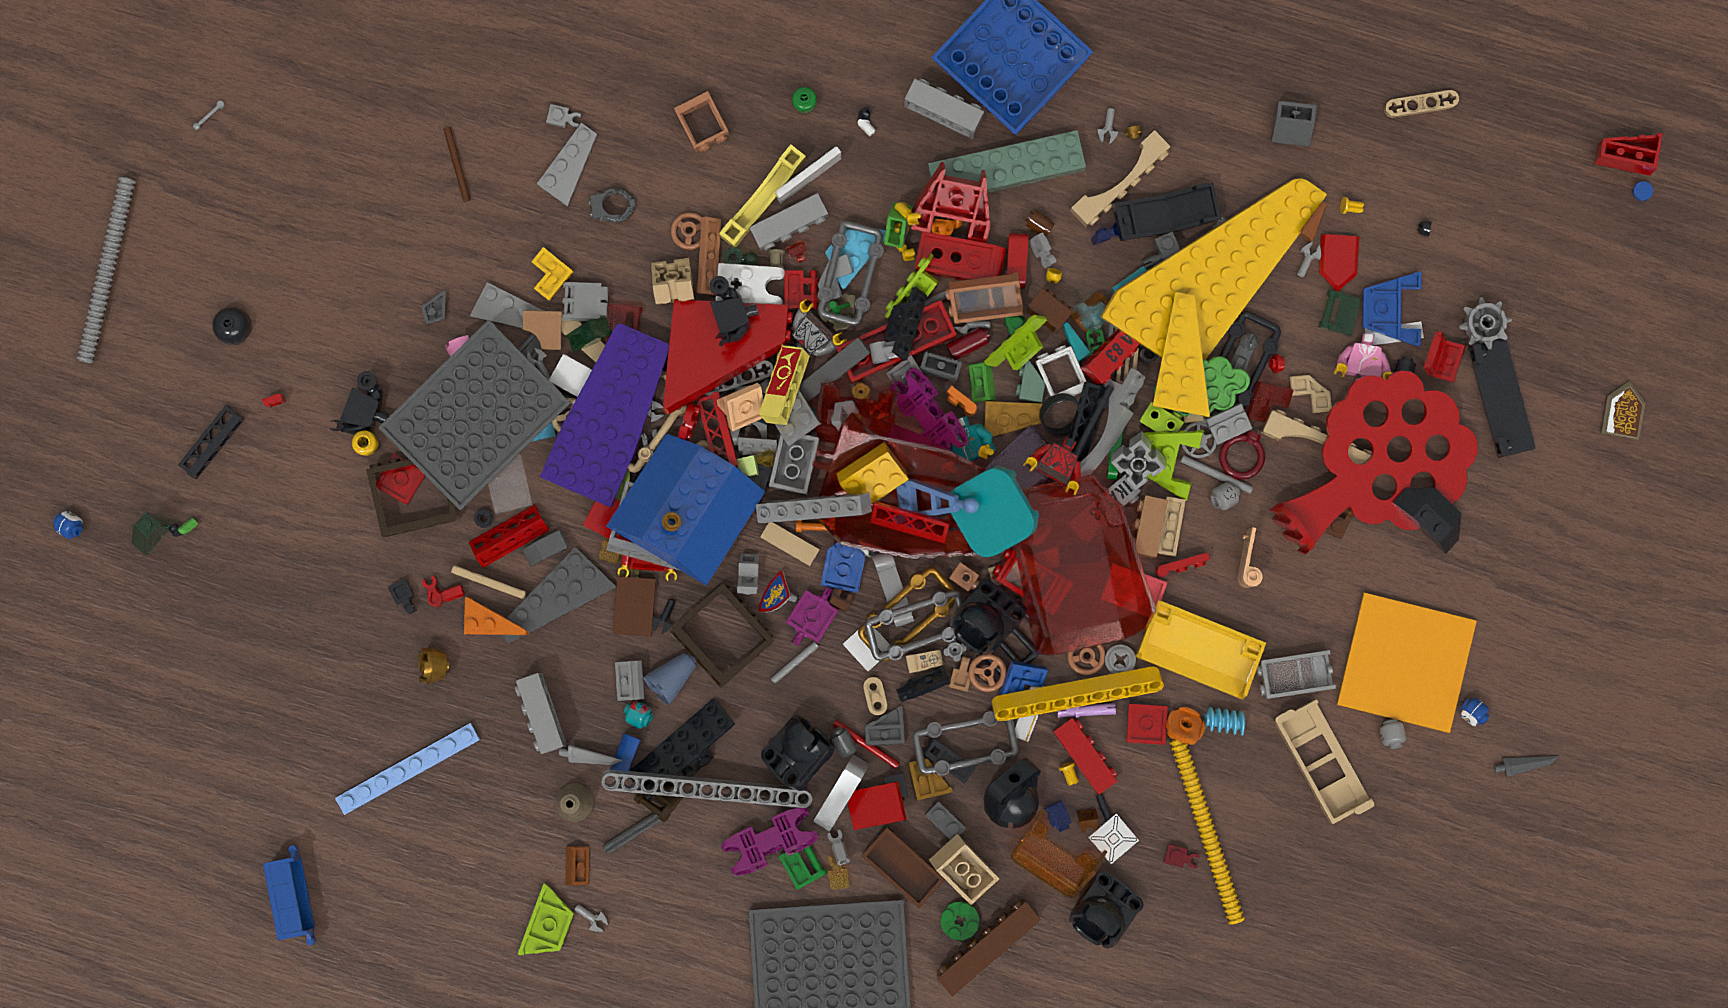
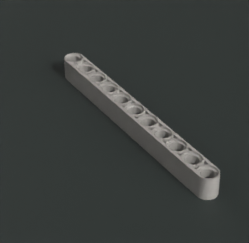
M611 769L604 771L601 775L602 786L609 791L806 808L812 802V796L808 789L805 788L802 791H797L786 785ZM613 776L615 781L612 784L605 783V778ZM627 778H633L635 780L633 785L627 786L624 784ZM651 779L654 781L653 786L645 787L643 785L644 782ZM666 781L673 782V787L664 789L663 784ZM685 783L693 785L689 791H684L682 787ZM704 785H711L712 789L710 792L704 793L702 792V787ZM723 787H730V793L725 795L721 793ZM748 788L750 793L747 796H741L740 792L742 789ZM762 790L769 791V795L766 798L759 796ZM781 792H788V797L781 800L779 799V794ZM800 794H807L805 801H798Z

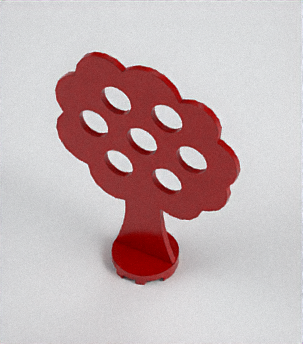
M1400 370L1393 372L1386 379L1375 375H1365L1356 379L1349 386L1345 398L1333 405L1326 418L1328 436L1323 442L1321 456L1327 470L1336 476L1304 495L1284 502H1278L1269 511L1275 514V517L1272 518L1275 525L1284 528L1285 531L1282 535L1286 540L1296 543L1300 547L1297 551L1302 555L1308 554L1315 548L1316 542L1328 526L1348 507L1359 521L1367 524H1380L1389 520L1396 527L1405 530H1418L1419 528L1392 503L1393 500L1404 488H1410V482L1415 474L1425 471L1432 476L1433 487L1451 504L1457 501L1465 491L1467 484L1466 470L1475 461L1478 453V442L1474 433L1468 427L1459 424V410L1454 400L1446 393L1437 390L1424 391L1422 381L1416 374ZM1416 398L1423 403L1425 414L1419 423L1410 425L1403 420L1401 410L1406 401ZM1372 401H1380L1387 410L1385 421L1377 427L1369 426L1363 418V411L1366 405ZM1433 435H1442L1448 443L1447 454L1440 460H1431L1425 452L1426 442ZM1396 436L1405 437L1410 444L1409 455L1401 462L1392 461L1387 454L1388 443ZM1358 438L1366 439L1372 447L1370 458L1362 464L1354 463L1348 455L1350 444ZM1381 474H1388L1395 481L1394 493L1385 500L1378 499L1372 491L1373 481Z

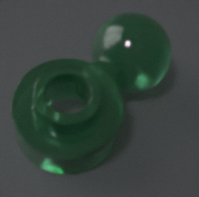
M735 247L728 248L723 256L725 264L740 265L741 262H744L745 265L756 266L759 261L756 253L748 252L742 255V252ZM734 254L736 255L737 259L735 261H731L729 259V256Z

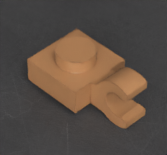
M962 656L960 668H953L949 687L968 692L970 678L967 669L970 658Z

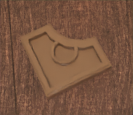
M523 310V330L530 331L537 336L541 349L561 350L562 311Z

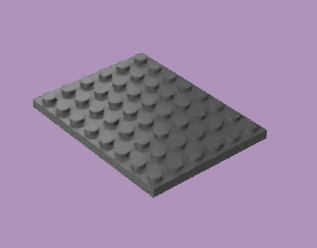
M488 320L378 428L459 510H462L571 402Z
M903 900L749 910L755 1008H910Z

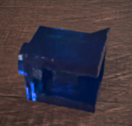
M1063 801L1042 809L1049 813L1047 816L1053 828L1056 827L1059 832L1070 828L1068 824L1072 823Z

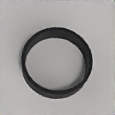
M1060 393L1053 395L1043 403L1040 409V421L1044 428L1052 435L1063 436L1071 432L1073 421L1062 428H1051L1045 424L1046 414L1054 404L1061 401H1072L1078 406L1079 402L1070 394Z

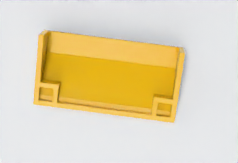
M1158 600L1135 657L1243 700L1249 692L1266 643Z

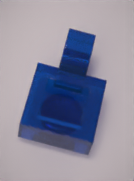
M1116 223L1109 230H1106V228L1097 230L1095 232L1096 235L1091 238L1094 246L1114 237H1119Z

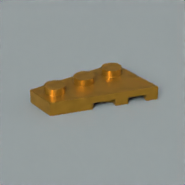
M986 401L984 428L992 433L994 437L1040 424L1039 413L1043 404Z

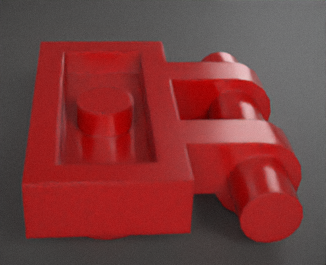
M785 270V305H788L789 309H799L800 303L804 299H807L805 302L813 303L811 309H817V302H819L817 298V285L819 283L817 271H809V278H804V270ZM804 285H809L810 295H804Z

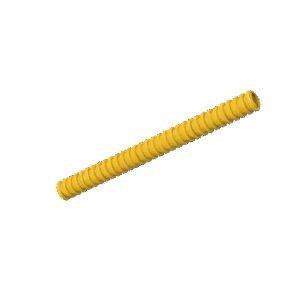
M1175 739L1171 740L1169 743L1173 746L1171 748L1172 751L1174 750L1175 752L1173 756H1176L1175 762H1178L1177 768H1180L1179 773L1182 774L1181 779L1184 780L1183 785L1186 786L1184 789L1188 792L1186 796L1189 797L1188 802H1191L1190 808H1193L1192 814H1195L1194 820H1197L1196 825L1199 826L1198 831L1201 832L1200 837L1203 838L1201 842L1204 843L1203 848L1206 849L1207 860H1210L1209 866H1212L1211 872H1214L1213 878H1216L1215 883L1218 884L1216 888L1220 891L1218 894L1221 895L1220 900L1223 901L1222 906L1225 907L1226 918H1229L1228 924L1240 923L1245 917L1242 916L1243 911H1240L1241 905H1238L1239 899H1236L1237 893H1234L1235 888L1232 887L1233 882L1230 881L1232 878L1228 875L1230 871L1227 870L1226 859H1223L1224 853H1221L1222 847H1219L1220 841H1217L1218 835H1215L1216 830L1213 829L1215 825L1211 822L1213 819L1210 818L1209 807H1206L1207 801H1204L1205 795H1202L1201 783H1198L1200 779L1196 776L1198 773L1194 770L1196 767L1193 766L1192 755H1189L1190 749H1187V743H1182Z

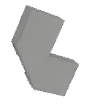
M849 254L838 258L831 286L833 292L831 300L843 297L837 278L854 273ZM830 260L818 283L819 290L824 286Z

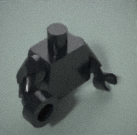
M716 276L710 282V290L715 296L721 297L722 300L710 303L720 331L715 339H722L719 342V346H724L725 343L740 341L751 327L748 318L759 313L756 304L744 307L742 296L736 288L729 287L728 280L725 277Z
M364 371L358 375V386L362 390L367 391L369 395L352 387L340 421L331 420V422H336L337 424L336 428H329L331 431H341L354 435L359 431H367L369 428L373 429L376 422L383 423L389 418L388 413L380 411L383 391L379 384L377 385V378L373 373Z

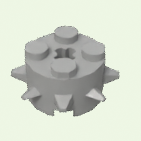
M1481 297L1479 305L1475 308L1464 307L1463 310L1466 313L1464 324L1460 325L1459 328L1466 331L1470 339V345L1476 342L1485 343L1489 350L1492 348L1494 340L1498 338L1507 340L1508 337L1504 330L1507 327V323L1511 322L1512 319L1506 317L1503 310L1501 311V302L1495 305L1485 303L1483 297ZM1482 322H1488L1489 325L1485 327Z

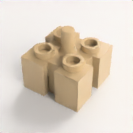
M689 258L674 260V263L669 264L666 261L651 263L652 286L656 304H666L671 302V299L673 303L674 299L679 301L694 299Z

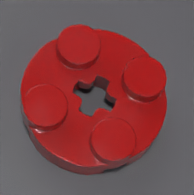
M688 404L678 438L690 442L693 435V427L696 428L699 419L697 416L700 412V405Z

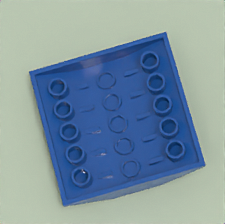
M985 0L931 59L1016 135L1068 83L1092 55L1093 51L1037 0Z
M666 434L606 527L707 586L755 510L756 504L762 499L765 491L737 467L709 450ZM674 512L680 516L681 526L677 531L669 532L663 528L662 518L665 514ZM668 520L669 525L675 524L673 520Z

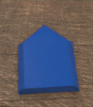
M851 534L828 548L821 580L822 586L858 593L865 555Z

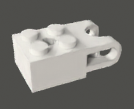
M718 264V276L725 277L728 280L729 287L734 288L732 284L735 281H739L742 284L736 290L742 296L743 303L782 305V299L779 296L769 294L766 291V286L771 280L782 279L785 275L784 269L766 266ZM716 296V301L722 300L721 297Z

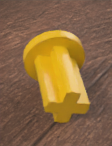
M1343 197L1340 203L1341 214H1346L1347 211L1361 213L1364 210V203L1349 201L1348 197Z
M1074 761L1064 763L1058 767L1059 771H1063L1068 786L1078 783L1073 768L1075 766Z

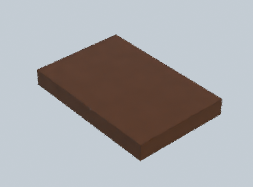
M617 576L613 634L652 637L656 579Z

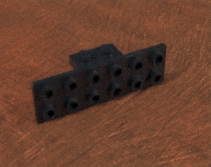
M713 698L630 771L693 777L698 770L706 766L714 757L708 748L730 730L735 723L717 700ZM648 779L643 785L647 788L652 787L654 781ZM643 794V796H644L647 800H649V799L654 795V794Z

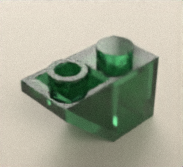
M602 317L584 323L566 336L573 352H577L604 340L612 332L606 318Z

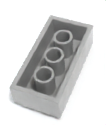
M914 79L905 97L904 107L973 139L983 119L984 111L981 110L982 108L974 103H971V105L965 103L964 99L957 95L952 97L946 94L947 91L943 88H933L924 79Z
M536 673L516 680L515 690L518 697H522L523 703L521 708L524 715H528L530 722H527L530 733L535 735L536 740L533 742L536 751L545 754L567 746L543 673Z

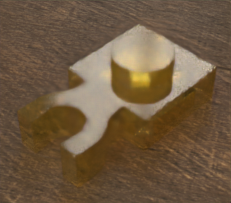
M832 856L828 857L829 864L833 869L828 871L830 889L849 888L847 868H842L841 865L833 863Z

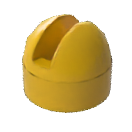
M1048 268L1046 280L1049 283L1053 281V284H1056L1061 279L1062 272L1055 268Z

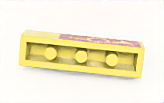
M782 345L777 355V362L771 373V380L766 388L765 397L759 409V415L766 423L787 425L810 357L803 348Z

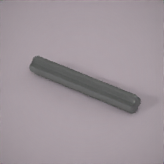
M653 813L603 845L605 852L610 854L661 821L659 816Z

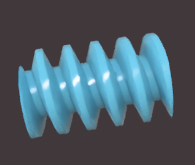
M1208 707L1204 717L1205 729L1209 726L1210 731L1213 732L1214 728L1217 727L1218 733H1220L1222 728H1225L1226 734L1232 729L1234 735L1240 730L1241 736L1244 735L1245 717L1243 711H1239L1236 714L1235 710H1231L1229 714L1228 709H1224L1221 714L1220 708H1216L1213 711L1212 707Z

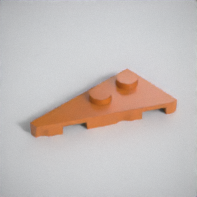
M465 597L464 634L529 635V631L519 624L511 622L508 618L490 610L485 605L479 604L474 599Z

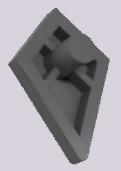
M445 290L421 306L426 325L445 320L447 294Z

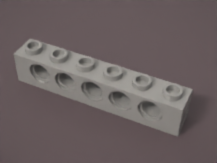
M869 492L772 500L756 504L758 523L856 516L872 512Z

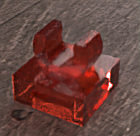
M803 240L785 248L790 258L795 256L799 263L806 261L802 252L808 249Z

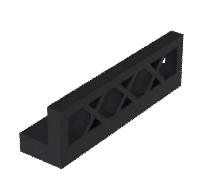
M1084 382L1069 436L1070 439L1076 442L1071 451L1072 453L1105 387ZM1095 427L1078 458L1079 461L1088 456Z
M225 405L178 465L190 477L198 479L245 419ZM228 411L233 416L226 424H223V416ZM213 428H220L221 431L217 436L211 439ZM201 443H208L209 446L205 451L199 454ZM190 458H196L197 461L189 469L185 465Z

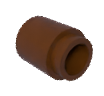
M1037 210L1034 213L1031 211L1025 219L1028 228L1037 234L1043 232L1046 237L1054 226L1050 218Z

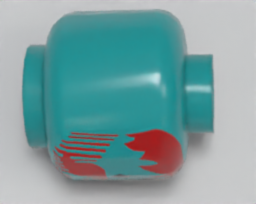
M637 700L632 704L628 703L623 712L625 714V721L638 729H642L644 726L648 727L653 718L651 707Z

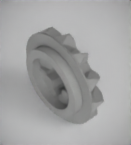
M1115 645L1105 655L1106 667L1113 674L1131 671L1136 663L1134 652L1125 645ZM1115 653L1120 657L1127 655L1123 660L1126 667L1121 664L1113 665L1117 660Z

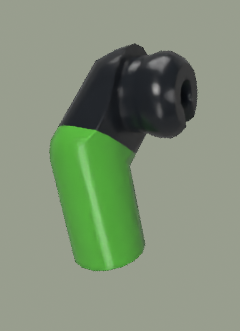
M191 518L180 527L178 524H173L169 527V531L172 533V536L179 537L190 532L198 523L194 518Z

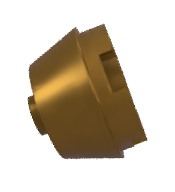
M431 646L421 648L422 653L418 655V668H420L422 676H419V681L429 685L445 679L446 672L449 670V660L446 658L445 651Z

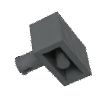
M1173 232L1154 239L1153 245L1157 254L1142 259V264L1145 265L1146 270H1149L1180 250Z

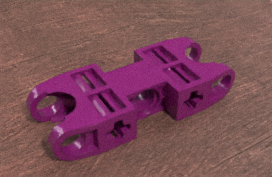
M911 368L905 375L908 386L900 381H895L890 387V392L906 418L914 415L925 431L919 436L937 458L946 461L952 456L950 443L958 448H963L968 443V436L953 412L950 411L944 414L936 403L934 397L939 393L929 379L920 370ZM941 448L945 451L946 455L942 453Z
M795 808L772 817L774 827L759 834H756L754 829L749 827L724 841L721 845L723 852L733 850V852L739 851L742 854L741 859L736 863L737 865L731 868L732 875H745L768 866L766 856L783 848L786 854L790 856L816 842L819 838L817 831L802 832L798 829L803 818L809 815L808 808Z

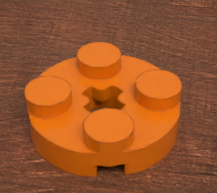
M1180 707L1179 710L1171 711L1167 718V734L1170 738L1179 742L1194 745L1205 732L1204 720L1202 722L1199 717L1200 714L1194 709ZM1187 723V726L1190 728L1184 727L1183 724Z

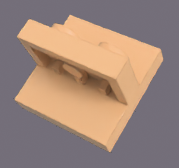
M758 383L717 400L718 407L727 415L728 426L731 431L762 419L759 415V409L763 403L761 386Z

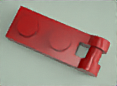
M1207 552L1161 565L1156 568L1155 572L1158 577H1165L1169 571L1183 572L1188 570L1187 566L1194 565L1195 568L1206 565L1205 561L1210 560Z

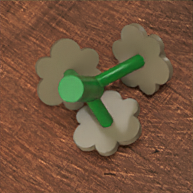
M845 293L839 306L835 301L827 303L825 310L841 315L842 309L845 314H855L854 303L856 297L853 294ZM820 316L822 322L828 321L833 323V328L836 331L840 329L845 330L850 326Z

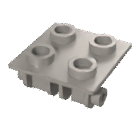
M738 437L739 457L744 458L755 455L756 458L766 461L775 460L778 448L777 440Z

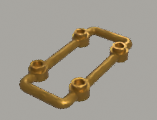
M927 567L921 573L912 574L909 578V584L882 608L891 610L911 591L923 588L926 578L931 574L946 591L955 589L936 567ZM954 597L948 599L944 606L938 607L934 605V611L904 638L895 639L891 644L899 646L908 644L936 618L947 616L950 612V606L955 602ZM872 611L868 613L866 616V621L870 617L876 616L878 611ZM879 622V623L874 624V625H872V626H873V628H877V627H879L882 623ZM864 623L858 630V636L870 649ZM890 658L881 661L886 662L889 661Z

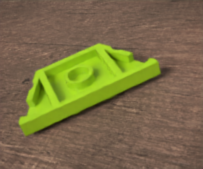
M545 883L542 886L518 955L560 951L564 943L574 912Z

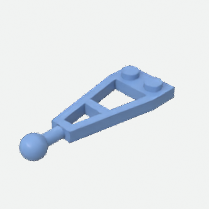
M908 478V481L897 487L898 507L929 516L960 511V508L964 509L967 513H975L979 507L978 501L974 498H967L965 501L959 500V496L916 479ZM916 489L930 493L932 509L918 511ZM940 498L949 500L950 507L941 508Z

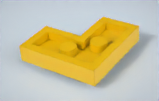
M544 247L531 261L545 273L534 289L550 301L563 286V283L572 275L573 271Z

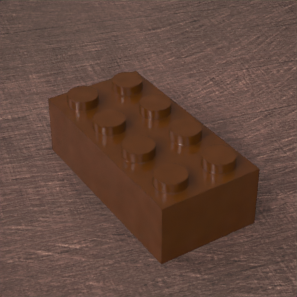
M888 827L880 833L861 855L866 862L918 908L927 901L945 880Z

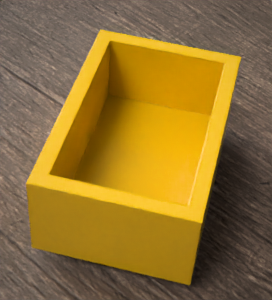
M885 442L837 473L839 484L847 494L869 492L871 504L909 480L905 468Z

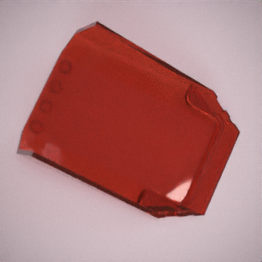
M1093 474L1080 477L1079 489L1076 495H1073L1075 491L1072 488H1069L1066 492L1067 486L1059 482L1022 489L1034 511L1037 510L1040 516L1038 517L1036 531L1028 538L1014 545L1031 635L1037 654L1055 656L1127 639L1147 629L1157 612L1123 505L1110 495L1109 490L1101 485Z

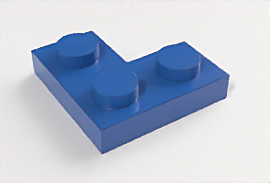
M1011 661L999 695L1020 692L1025 684L1042 687L1048 669L1044 666Z

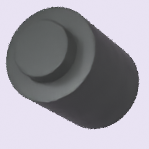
M837 727L831 732L830 739L841 758L850 756L858 749L847 728Z

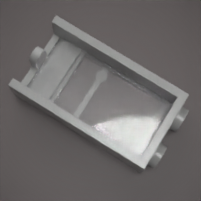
M1330 650L1261 660L1257 667L1258 677L1261 676L1262 684H1259L1261 696L1264 695V699L1336 689L1332 682L1331 673H1333V669L1329 664L1328 658Z

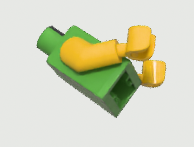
M900 201L894 202L889 212L884 244L896 247L899 252H902L903 260L910 261L914 260L915 252L913 248L907 249L905 239L910 225L919 224L918 218L921 216L920 213H912L911 205Z

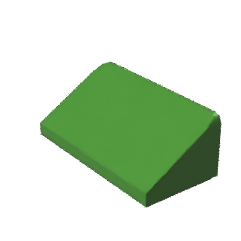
M984 362L968 365L972 402L996 400L992 366L985 365Z

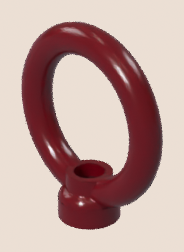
M1249 430L1246 434H1240L1223 443L1219 452V461L1226 474L1235 479L1245 480L1254 477L1261 471L1265 462V451L1259 442L1261 436ZM1236 442H1247L1254 446L1257 451V462L1249 471H1235L1227 462V452Z

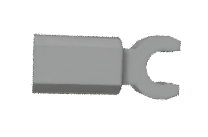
M837 830L838 837L832 838L831 834L828 833V840L833 844L832 850L837 865H843L848 863L850 859L845 844L842 842V832Z

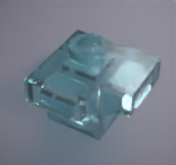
M1082 302L1074 306L1082 318L1080 322L1086 330L1096 331L1107 322L1100 317L1105 309L1102 302H1097L1093 306H1087Z

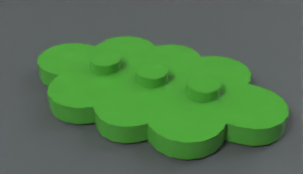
M1223 356L1212 357L1209 361L1203 358L1209 413L1214 408L1218 410L1230 409L1235 402V394L1244 392L1250 384L1248 374L1241 368H1232L1230 362ZM1156 383V385H1155V387H1154V395H1155L1157 383ZM1175 411L1181 416L1191 415L1190 413Z

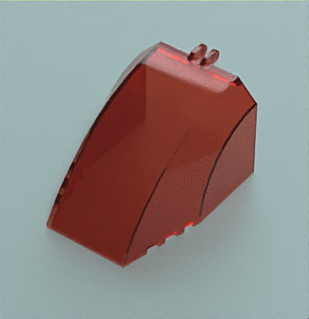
M853 412L840 425L833 452L816 450V455L829 458L830 462L813 461L812 466L827 470L819 497L847 494L839 484L837 473L884 442L905 468L908 478L919 480L948 492H952L961 484L987 470L918 433L880 419ZM897 488L877 501L898 507ZM916 489L918 511L932 509L930 493ZM940 498L941 508L948 507V500ZM875 502L871 504L872 512L864 515L819 518L823 526L843 546L909 559H918L919 557L935 558V556L953 557V555L978 556L969 546L960 529L950 531L944 544L870 523ZM941 514L932 515V517L938 518ZM952 514L941 518L950 521V528L958 527Z

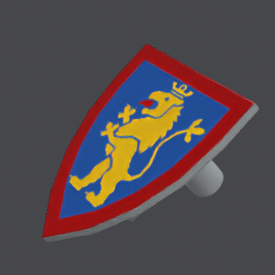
M782 569L767 586L759 605V612H773L783 606L788 600L791 602L797 600V596L790 593Z

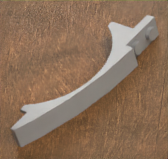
M1133 368L1130 369L1123 384L1112 380L1103 384L1105 388L1107 385L1114 388L1108 400V420L1100 441L1093 451L1080 462L1081 477L1079 486L1090 476L1111 450L1134 414L1129 410V407L1133 404L1137 392L1142 387L1145 376ZM1056 481L1047 498L1060 505L1074 490L1069 488L1066 492L1067 486H1064L1062 491L1055 488Z

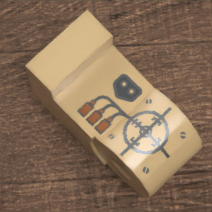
M941 650L905 656L909 673L944 665Z

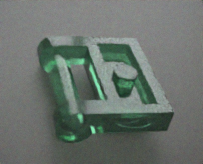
M1328 290L1323 318L1319 322L1318 327L1352 336L1361 298ZM1335 299L1340 300L1333 325L1329 321Z

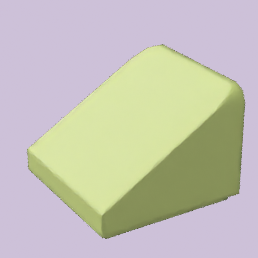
M755 455L737 459L738 469L747 477L759 475Z

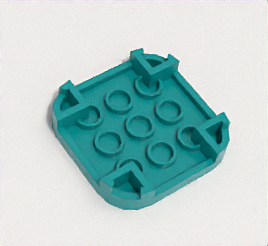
M999 465L961 484L951 492L958 495L959 500L965 501L967 498H974L978 501L979 507L975 513H967L964 509L960 508V511L951 514L969 546L976 554L982 557L995 556L1028 538L1036 531L1038 517H1040L1038 511L1032 509L1015 479L1017 474L1013 470L1010 471Z

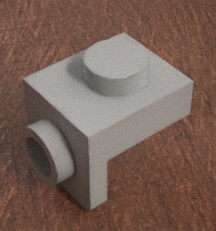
M854 401L835 403L834 414H832L831 420L839 433L847 432L849 416L859 415V410Z

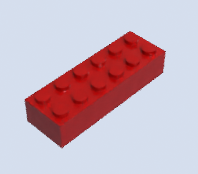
M941 300L924 307L909 356L912 355L914 357L956 338L957 334ZM887 324L860 336L869 350L870 344L886 341L883 337ZM857 338L837 346V353L841 352ZM870 353L846 373L851 384H854L899 364L902 360L894 358L884 363L873 364Z

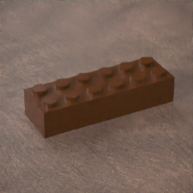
M1018 899L1010 906L1012 910L1007 914L1005 912L1000 914L996 918L997 923L992 927L990 925L985 927L981 931L982 936L978 939L974 937L966 944L967 949L963 952L959 950L951 957L952 962L948 965L944 963L937 969V980L952 997L1041 920L1024 899L1022 901Z

